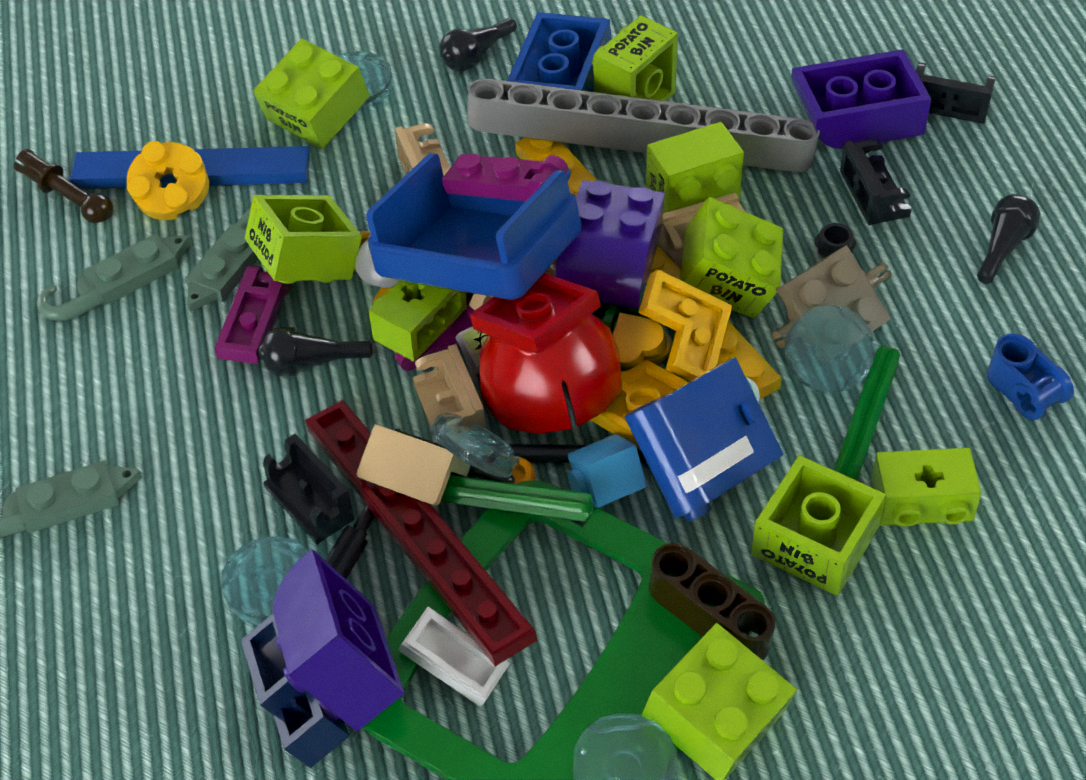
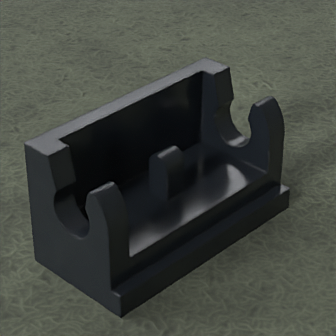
M918 63L916 72L931 97L930 114L985 124L996 76L988 75L986 85L983 86L924 75L926 64Z
M876 139L853 143L852 140L846 141L843 146L840 173L867 224L873 225L910 217L912 208L909 203L904 201V199L910 197L908 190L897 188L884 164L885 160L882 155L866 156L870 151L883 149L882 143Z
M293 434L285 439L284 450L286 451V456L281 462L277 463L270 454L265 456L263 466L267 480L263 483L265 489L317 545L355 520L348 488L296 434Z

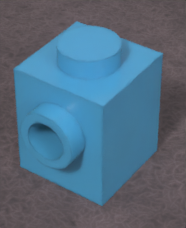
M618 434L611 435L567 454L572 469L568 471V480L572 490L589 493L592 496L594 506L597 508L647 487L636 445Z

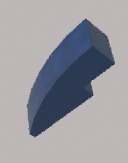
M272 613L241 639L242 647L259 704L274 715L284 750L312 768L350 735L345 722L341 718L338 721L332 720L323 711L317 698L308 691L304 693L298 692L285 677L283 669L286 667L284 655L276 643V638L279 635Z

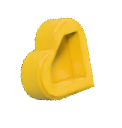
M619 313L613 337L619 349L621 367H635L642 362L644 356H653L663 350L666 344V336L658 322L652 319Z

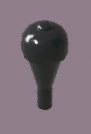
M507 18L490 27L462 30L457 27L443 36L439 45L443 62L450 69L460 72L478 65L480 57L498 39L516 31V21L512 18Z
M1010 194L1001 198L995 205L991 216L993 227L988 254L977 273V278L981 283H992L1003 260L1022 240L1032 237L1038 228L1041 214L1039 207L1032 199L1020 194Z
M277 327L270 330L264 337L263 344L258 349L259 357L264 360L265 367L271 373L280 376H294L297 374V370L337 359L370 358L373 353L370 341L340 342L295 331V327Z

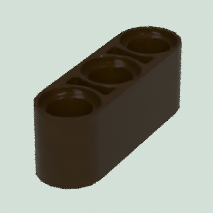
M669 543L662 545L655 551L649 581V591L655 601L702 637L718 623L764 661L769 653L775 630L776 620L771 610L688 547L682 544ZM665 573H675L679 577H671ZM702 602H714L719 606H708ZM741 631H752L756 633L758 636L750 637L743 634Z

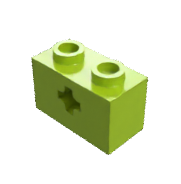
M399 280L384 296L376 299L369 310L373 340L415 362L467 309L466 292Z
M970 448L876 452L871 484L872 488L886 494L880 526L898 525L908 527L919 523L944 522L947 524H959L964 521H974L982 492Z

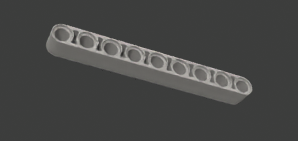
M478 79L473 81L468 87L467 123L474 130L487 133L647 153V144L722 122L744 151L743 166L790 172H803L811 168L820 133L819 130L816 133L811 121L800 118L494 79Z

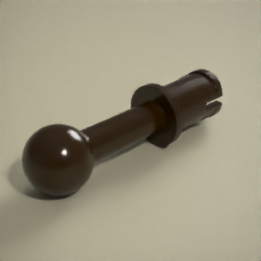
M24 149L17 155L16 159L24 165L22 166L18 162H14V170L36 182L39 190L49 193L55 190L81 207L82 216L88 222H103L113 214V204L106 195L102 193L88 194L63 177V168L60 165L48 163L30 149Z

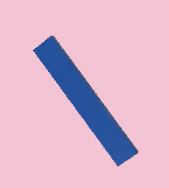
M309 146L193 149L201 156L209 178V186L307 183ZM142 151L76 152L70 182L81 189L127 188L126 180L129 167L135 157ZM167 174L160 179L161 187H166L169 183L175 184L177 179L174 178L173 174Z

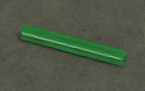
M884 345L877 349L833 469L856 481L859 478L899 363L900 353L896 348L890 349Z
M450 475L440 501L584 522L590 519L594 507L592 496L585 492Z

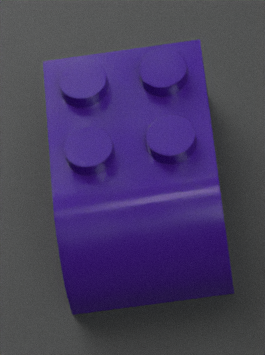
M904 49L792 68V84L810 121L813 123L816 133L818 130L820 131L819 139L829 147L843 149L844 142L851 140L853 143L872 139L887 142L925 134L931 97Z
M582 180L576 196L582 228L578 236L557 258L555 277L598 291L600 303L639 309L661 236L665 192L652 191L646 187L632 188L613 185L600 180Z
M311 549L286 574L273 602V615L279 635L276 638V643L282 651L286 663L283 672L289 683L298 692L304 693L308 691L317 698L323 711L332 720L338 721L341 718L358 732L405 694L375 605Z

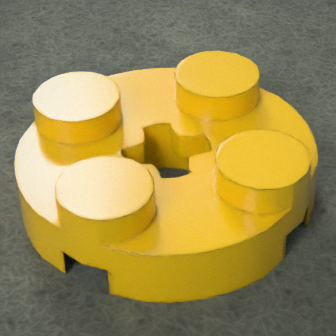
M148 142L142 148V152L132 161L127 173V191L145 215L158 220H173L179 218L177 214L184 213L188 209L190 212L194 211L202 204L209 189V178L201 156L189 146L177 142ZM167 174H173L177 182L175 184L169 183L166 188H161L160 179Z

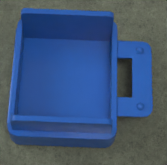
M429 153L367 211L366 219L371 236L368 238V247L376 273L385 278L508 300L522 297L581 231L582 225L575 195L570 193L568 180L571 176L570 169L568 168L567 175L565 171L556 170L527 201L449 194L445 192L442 178L444 175L439 155Z

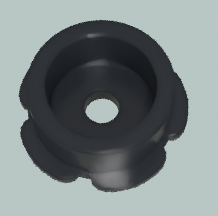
M841 223L825 225L816 236L814 242L818 248V253L824 258L846 245L853 254L852 249L856 247L852 230Z

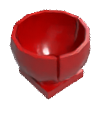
M543 273L522 297L514 300L493 297L470 314L474 330L488 335L479 352L481 396L489 413L507 429L534 434L572 429L562 388V380L567 387L577 427L604 413L621 392L622 381L619 349L610 328L591 314L601 307L598 291Z

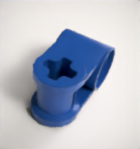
M1007 334L997 341L987 370V378L991 385L1006 396L1024 417L1030 420H1038L1045 414L1048 407L1057 402L1065 403L1073 397L1074 387L1068 374L1045 356L1030 339L1020 334Z

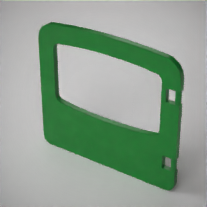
M540 480L522 481L517 483L523 485L560 489L553 484H549ZM488 508L460 539L486 571L529 524L541 522L638 572L642 580L620 624L570 701L543 736L518 762L507 763L411 709L403 703L402 696L366 724L363 729L372 737L446 780H663L680 749L641 715L652 690L702 638V636L656 602L650 594L649 581L653 554L659 547L668 543L600 508H593L590 519L587 520L583 527L568 519ZM665 573L671 577H679L675 573ZM726 573L725 576L765 605L764 597L760 591ZM428 582L424 584L387 637L404 692L419 665L398 651L400 645L427 607H430L448 621L453 616V613ZM702 602L708 606H719L714 602ZM741 631L747 636H750L752 631Z

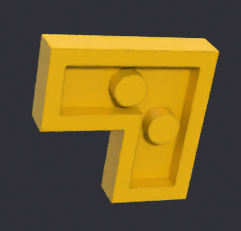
M657 269L649 275L638 313L676 331L665 370L688 381H692L716 367L732 305Z

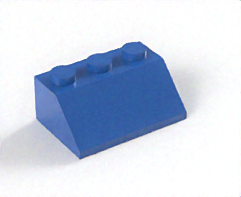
M537 12L507 81L594 92L593 55L599 47L604 46L611 40L610 19Z

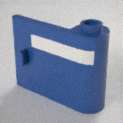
M736 357L727 360L675 391L650 401L624 416L673 516L680 517L684 515L686 521L697 519L711 511L712 508L709 502L784 455Z

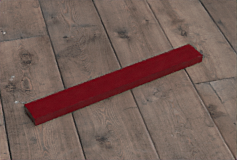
M344 400L304 420L308 432L494 666L499 665L538 641L535 629L431 504L357 477V470L371 432Z

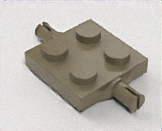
M846 245L778 287L776 291L787 308L790 322L772 333L773 340L787 334L775 344L780 348H784L787 344L800 337L810 346L821 364L829 361L889 321L891 318L874 289L882 282L891 278V270L877 276L889 268L888 265L879 263L876 267L865 273Z

